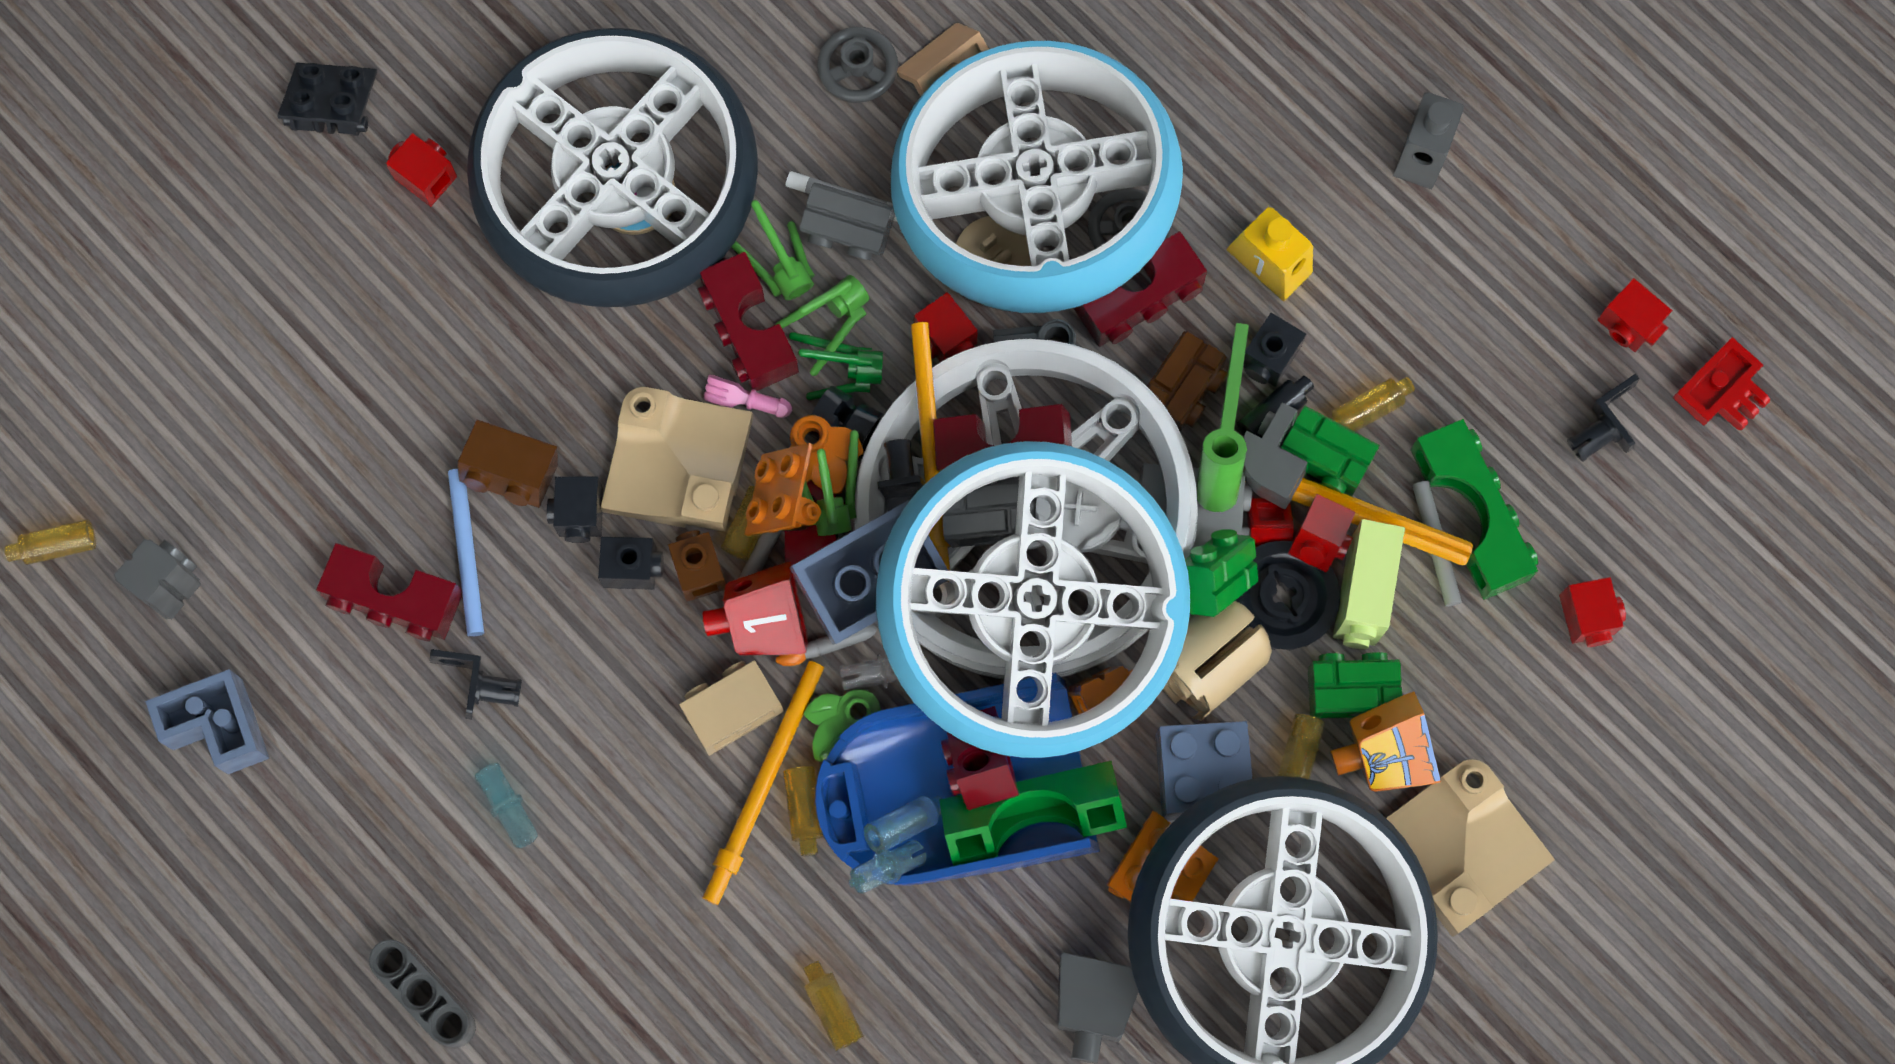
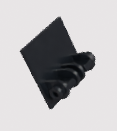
M297 62L277 117L278 119H283L284 126H290L292 131L305 130L322 133L326 122L329 134H334L336 127L338 128V133L352 134L353 136H358L360 132H367L368 117L363 116L377 75V69Z

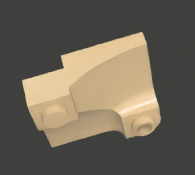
M638 387L631 390L625 396L620 411L616 446L601 504L602 512L685 528L687 524L725 532L733 496H736L752 426L753 413L683 399L672 395L669 391L655 388ZM645 401L651 404L650 409L644 413L636 411V406L640 402Z
M1473 759L1458 764L1440 778L1441 782L1430 785L1386 818L1405 838L1417 856L1432 892L1436 917L1452 937L1459 934L1555 860L1505 794L1504 785L1490 767L1479 760ZM1468 774H1474L1479 778V788H1471L1467 784L1466 777Z

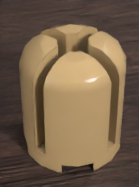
M1236 601L1215 617L1192 615L1189 618L1182 652L1173 673L1163 688V691L1175 704L1182 699L1198 711L1192 717L1196 720L1202 721L1261 670L1270 659L1272 649L1268 634L1261 624L1257 625L1254 629L1247 627L1243 630L1255 616L1244 605Z

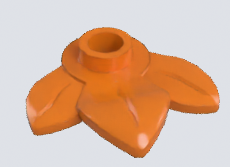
M804 416L797 420L791 429L790 441L792 445L790 447L806 444L805 436L811 431H816L820 434L819 440L812 444L805 481L807 483L812 480L817 487L822 489L817 450L822 448L826 453L833 494H840L847 481L846 461H848L851 430L846 427H831L820 416ZM858 438L859 457L864 453L861 442Z

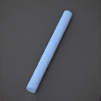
M452 469L448 471L466 631L467 636H480L484 634L467 486L459 481L458 469Z

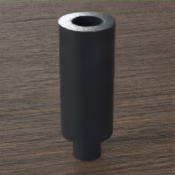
M1303 375L1295 383L1291 380L1285 381L1237 422V426L1243 436L1248 431L1262 438L1263 436L1258 434V430L1269 411L1276 414L1282 402L1295 408L1297 411L1307 404L1305 395L1314 389L1311 380Z

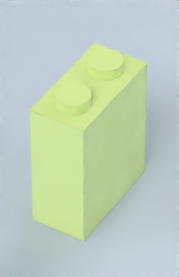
M1362 519L1352 534L1353 540L1346 555L1340 591V605L1333 638L1342 639L1343 645L1355 649H1368L1369 645L1375 646L1388 630L1405 527Z

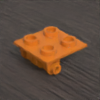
M811 443L762 454L761 460L755 469L756 484L753 498L746 511V536L766 532L775 533L780 530L799 528L802 525L810 526L819 520L821 515L819 505L810 499L802 497L812 449Z
M1152 811L1147 821L1144 822L1142 829L1129 846L1130 848L1127 853L1122 857L1123 859L1109 878L1107 883L1109 886L1108 891L1120 899L1125 898L1131 902L1138 875L1148 854L1171 824L1156 811ZM1200 845L1181 871L1170 899L1192 902L1219 858Z

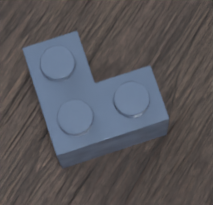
M230 669L145 701L158 741L172 750L205 739L214 766L226 774H231L270 759L243 679Z

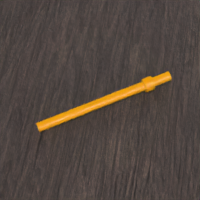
M918 322L911 324L926 484L939 473L936 470L933 419H937L929 328L927 322ZM942 515L928 535L948 571H950L948 547L951 546L944 538Z
M808 662L725 848H720L713 862L716 868L702 897L703 900L711 904L719 905L732 874L737 875L744 860L741 857V853L824 670V667L816 662Z

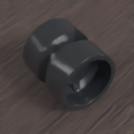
M830 386L826 390L811 414L824 418L831 427H846L851 431L856 430L859 434L858 438L864 453L871 436L884 416L883 413L865 403L858 406L854 405L853 396L835 386ZM816 431L807 433L817 440L820 438V434ZM864 453L858 457L857 462H859L863 458Z

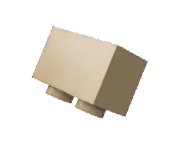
M755 660L747 665L744 661L732 665L722 673L724 677L722 680L710 687L707 683L696 686L685 694L686 701L679 704L709 756L784 712L781 703Z

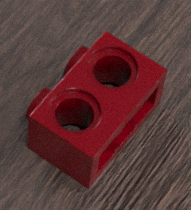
M995 706L979 710L999 718ZM947 732L948 739L941 740V745L948 766L953 765L954 767L947 770L949 784L954 796L962 794L968 810L1019 795L1010 756L980 749Z

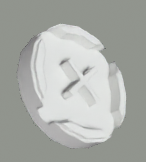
M1066 481L1062 539L1074 545L1080 552H1092L1111 540L1119 530L1122 517L1099 496L1079 485ZM1037 497L1035 504L1036 520L1046 521L1050 516V505L1044 498Z

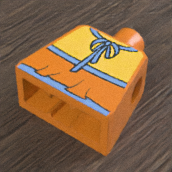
M1415 692L1407 693L1352 718L1350 727L1355 744L1330 750L1338 776L1361 769L1369 790L1374 792L1441 782L1425 714Z

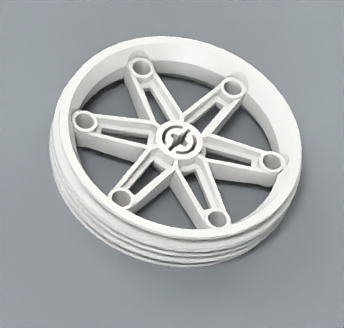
M1040 339L1005 340L984 344L958 353L932 368L936 410L955 396L978 385L986 440L988 444L994 446L1002 444L997 413L1009 411L1015 433L1017 434L1019 430V409H1022L1012 376L1031 375L1064 379L1092 389L1109 399L1111 402L1107 403L1105 407L1071 433L1072 447L1080 449L1098 435L1104 443L1097 449L1094 455L1110 461L1140 428L1157 457L1164 477L1167 499L1166 517L1176 533L1184 558L1186 559L1190 556V550L1194 547L1198 519L1197 489L1192 462L1185 441L1165 406L1131 372L1094 351L1073 344ZM994 379H1002L1007 382L1006 390L999 395H990L986 392L987 385ZM916 380L892 403L869 440L856 482L855 508L857 518H854L855 530L888 512L886 499L878 490L877 485L879 481L889 480L886 452L883 444L896 439L911 440L920 428ZM1117 412H1124L1130 415L1131 422L1125 428L1115 429L1109 426V418ZM912 456L914 474L920 475L925 482L923 458ZM1123 518L1119 529L1127 531L1124 542L1111 539L1107 544L1092 551V553L1148 564L1144 552L1138 547V539ZM1031 542L1027 549H1034L1043 545L1039 542ZM974 546L950 547L948 549L950 571L959 564ZM1150 572L1141 586L1153 587ZM945 582L936 587L942 591L940 604H950L955 597L953 584ZM1032 586V592L1026 593L1024 596L1026 602L1031 603L1032 611L1036 612V606L1042 605L1040 596L1036 593V587ZM1131 600L1115 613L1118 617L1125 619L1131 614L1133 608ZM911 611L916 638L923 647L959 668L997 679L1005 678L1006 660L995 655L981 640L957 631L941 621L939 617L945 613ZM1098 625L1094 627L1089 638L1075 653L1053 664L1052 673L1056 672L1061 677L1088 670L1127 649L1149 629ZM1039 637L1040 646H1020L1021 651L1026 656L1033 657L1040 651L1041 641Z

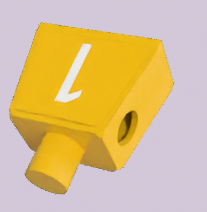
M1269 206L1226 249L1283 302L1313 272L1312 243L1287 219Z

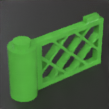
M1236 323L1220 429L1210 432L1205 437L1202 447L1196 485L1197 501L1203 508L1212 512H1224L1231 509L1236 504L1239 496L1247 446L1244 438L1234 431L1249 324Z

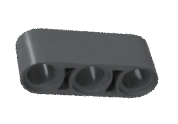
M384 940L375 945L369 957V965L372 972L431 1038L441 1045L452 1048L463 1047L470 1043L476 1031L475 1019L410 947L396 940ZM400 950L403 955L402 966L394 973H387L384 968L385 957L392 951ZM429 982L433 990L432 998L425 1005L417 1006L413 1000L414 990L419 984ZM458 1014L462 1019V1030L458 1036L447 1039L442 1030L443 1022L447 1017Z

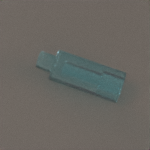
M920 796L866 824L864 827V837L867 844L875 853L881 854L938 823V815L941 814L939 799L942 798L936 796L929 799L926 796Z

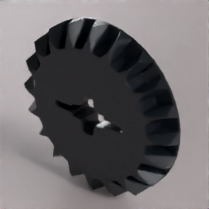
M1273 541L1255 548L1256 558L1253 561L1257 563L1259 581L1235 600L1244 605L1255 616L1243 630L1247 627L1254 629L1257 625L1261 624L1268 634L1272 650L1285 649L1291 651L1307 647L1322 638L1335 621L1340 605L1339 583L1332 567L1330 566L1328 571L1325 572L1289 555L1288 552L1293 541ZM1277 582L1285 591L1292 590L1295 594L1290 600V610L1288 607H1285L1283 602L1275 603L1273 597L1277 594Z

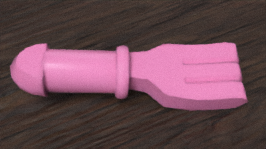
M708 375V383L706 384V391L703 397L705 401L731 408L742 404L746 405L748 410L756 409L776 415L778 418L787 417L792 412L790 402L784 398L778 399L760 394L754 389L747 391L739 383L715 375Z

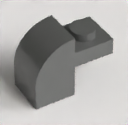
M1282 402L1276 414L1269 411L1258 430V434L1263 436L1262 438L1246 431L1244 440L1247 452L1243 472L1246 483L1257 495L1286 510L1306 474L1308 462L1281 449L1296 422L1297 416L1295 408Z

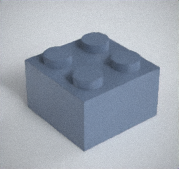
M1247 721L1159 727L1155 738L1162 817L1166 820H1176L1192 805L1221 788L1252 779Z

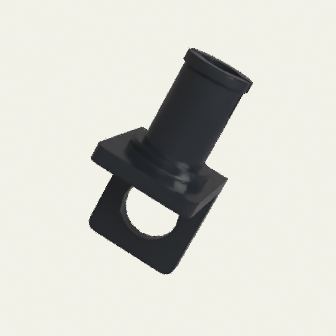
M1637 374L1632 375L1596 400L1592 410L1597 415L1598 420L1574 437L1567 439L1572 451L1589 442L1575 454L1582 462L1611 441L1618 443L1625 453L1634 447V440L1608 405L1637 385L1640 379Z
M896 439L883 444L886 452L889 480L879 481L877 485L878 490L886 499L888 511L908 500L910 501L925 485L922 477L914 474L911 441L909 439Z
M431 649L430 663L472 669L465 719L472 720L474 704L478 705L479 701L518 707L522 679L514 680L483 675V671H480L481 656Z

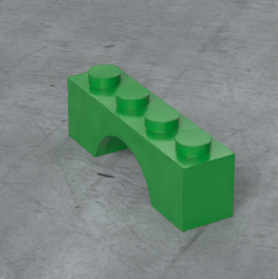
M1464 419L1418 437L1410 451L1425 481H1429L1430 487H1444L1462 494L1472 503L1478 513L1481 523V536L1479 544L1470 555L1466 566L1482 599H1488L1530 581L1538 572L1536 567L1538 565L1537 554L1529 542L1524 543L1518 530L1520 523L1517 513L1510 504H1505L1499 492L1501 489L1499 477L1493 467H1487L1480 453L1482 452V444L1475 430L1468 429Z
M1112 760L1016 782L1018 796L972 810L967 809L962 794L939 799L944 834L953 866L997 857L1001 846L1013 833L1035 823H1063L1077 830L1083 837L1127 828Z

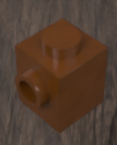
M698 530L689 531L675 538L676 542L668 544L686 602L725 590L726 583L709 532L701 534Z

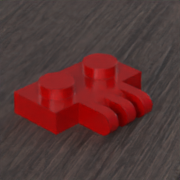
M1732 337L1674 395L1673 399L1703 426L1719 413L1733 427L1743 430L1748 425V420L1742 414L1749 419H1754L1759 413L1757 406L1764 408L1770 402V397L1751 380L1764 365Z

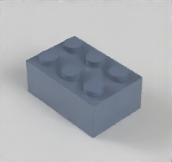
M909 500L790 567L791 572L832 644H837L878 621L876 585L879 565L891 530L901 512L909 503ZM928 535L917 557L915 568L948 571ZM940 579V580H938V581L934 584L933 589L936 588V587H938L939 585L945 583V582L948 581V580H945V579Z

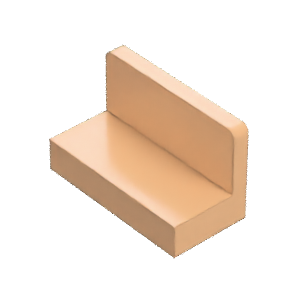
M955 23L898 67L897 73L900 78L913 83L921 96L935 80L965 59L989 50L979 31L960 23Z

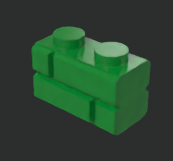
M1304 406L1281 449L1308 462L1306 473L1321 480L1320 485L1353 496L1380 445Z
M1222 529L1214 531L1211 534V539L1204 545L1193 547L1190 550V556L1185 559L1190 586V614L1215 617L1259 581L1257 563L1253 561L1256 558L1255 539L1248 535H1238L1232 529Z
M1383 652L1365 653L1361 655L1362 660L1345 661L1344 654L1341 653L1319 655V661H1312L1308 667L1311 719L1354 718L1403 696L1400 660H1388V654Z

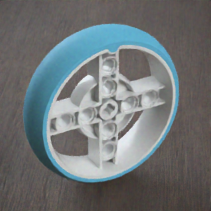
M1056 41L1015 42L997 46L963 60L935 80L921 95L905 120L896 141L891 168V198L900 230L911 250L922 265L947 287L972 301L1004 311L1019 313L1055 312L1087 304L1111 293L1131 279L1153 257L1170 230L1178 208L1183 178L1181 150L1175 129L1160 100L1135 73L1120 62L1098 51L1071 43ZM1041 90L1068 92L1095 100L1119 114L1136 132L1086 140L1072 125L1045 115ZM1004 96L1008 123L999 127L987 138L977 158L926 166L936 145L956 122L979 106ZM1023 102L1031 103L1027 106H1018L1020 103ZM1027 138H1037L1035 141L1032 142L1023 141ZM1116 160L1127 161L1120 165L1112 164ZM1076 166L1085 168L1081 171L1070 170L1071 168ZM1040 173L1038 176H1032L1031 174ZM992 180L1002 181L1001 183L996 185L987 184L989 181ZM1149 185L1141 208L1122 231L1097 249L1069 260L1065 228L1075 223L1085 213L1092 202L1094 193ZM953 186L961 187L959 190H956L954 192L946 191L948 188ZM1040 209L1049 210L1048 213L1043 215H1037L1034 213ZM986 211L1003 228L1014 233L1026 235L1031 266L1002 264L974 255L948 239L938 229L932 219ZM1044 246L1057 247L1049 252L1040 250Z
M1024 441L1001 444L967 455L932 477L913 496L894 524L884 547L876 585V611L883 648L892 670L912 701L932 721L958 739L983 750L1021 758H1044L1081 751L1101 743L1127 727L1152 704L1173 673L1183 649L1190 615V586L1184 554L1172 525L1154 498L1135 479L1109 461L1085 450L1050 442ZM1010 477H1019L1015 534L991 546L978 560L972 573L915 568L917 557L924 541L934 525L949 508L964 496L982 486ZM1066 481L1079 485L1099 496L1126 521L1143 549L1148 562L1153 587L1098 583L1095 572L1087 558L1074 545L1062 539ZM1034 497H1041L1048 501L1051 512L1046 521L1036 520L1030 513V503ZM1031 542H1039L1047 550V560L1041 567L1034 566L1027 559L1026 551ZM940 579L948 580L955 588V597L948 605L940 604L933 596L934 584ZM984 583H991L996 586L1000 594L998 604L991 609L984 607L978 599L979 588ZM1032 586L1036 587L1037 595L1044 596V604L1037 605L1036 612L1032 611L1031 603L1024 602V594L1031 593ZM1075 590L1082 591L1088 598V608L1080 616L1074 614L1068 606L1069 596ZM1120 593L1130 598L1133 607L1131 614L1125 619L1118 617L1113 610V601ZM911 611L969 615L973 629L982 643L995 655L1006 660L1002 719L993 717L967 704L951 692L938 678L922 653L916 638ZM1095 625L1150 629L1144 650L1133 671L1112 695L1086 712L1071 718L1049 722L1053 664L1075 653L1089 638ZM1028 631L1038 635L1041 641L1040 651L1033 657L1026 656L1020 649L1021 637ZM1026 676L1031 677L1036 682L1038 688L1036 697L1027 703L1019 699L1016 691L1018 682Z

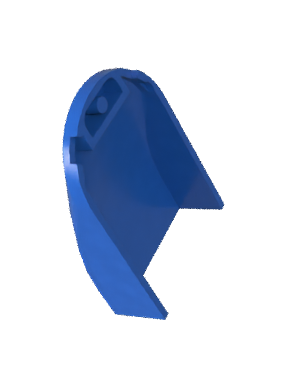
M1056 672L1052 673L1049 722L1073 717L1066 681ZM1028 678L1018 682L1016 691L1019 699L1027 703L1036 697L1038 688L1036 682L1032 678ZM1004 684L955 694L977 710L995 706L999 718L1002 719ZM915 703L878 711L852 724L839 736L840 739L832 748L827 759L823 760L816 784L815 803L822 833L833 852L842 862H845L864 877L891 885H916L994 873L1100 852L1097 835L1083 837L1077 830L1066 824L1041 822L1026 826L1013 833L1003 843L997 857L953 866L944 834L939 799L954 796L947 776V770L954 767L953 765L948 766L941 745V740L948 739L947 731L932 721ZM1080 751L1044 758L1010 756L1016 782L1083 767Z

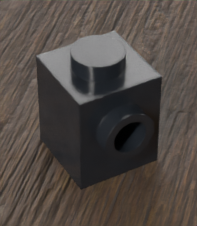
M1270 313L1245 351L1243 368H1245L1246 374L1258 383L1266 384L1268 382L1276 387L1302 347L1307 334L1275 314Z
M598 476L555 477L554 498H548L547 522L548 524H553L559 537H565L567 542L586 543L590 541V537L602 536L601 504L603 500V487Z
M601 536L598 579L603 588L654 590L655 577H662L664 558L663 552L657 551L653 538Z

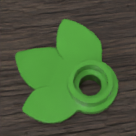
M864 689L851 690L844 696L827 693L815 698L808 705L803 713L804 716L819 726L812 742L813 755L816 761L826 760L832 748L840 739L839 736L852 724L860 720L854 718L851 714V707L854 703L865 705L867 709L866 716L881 711L880 703L873 693Z

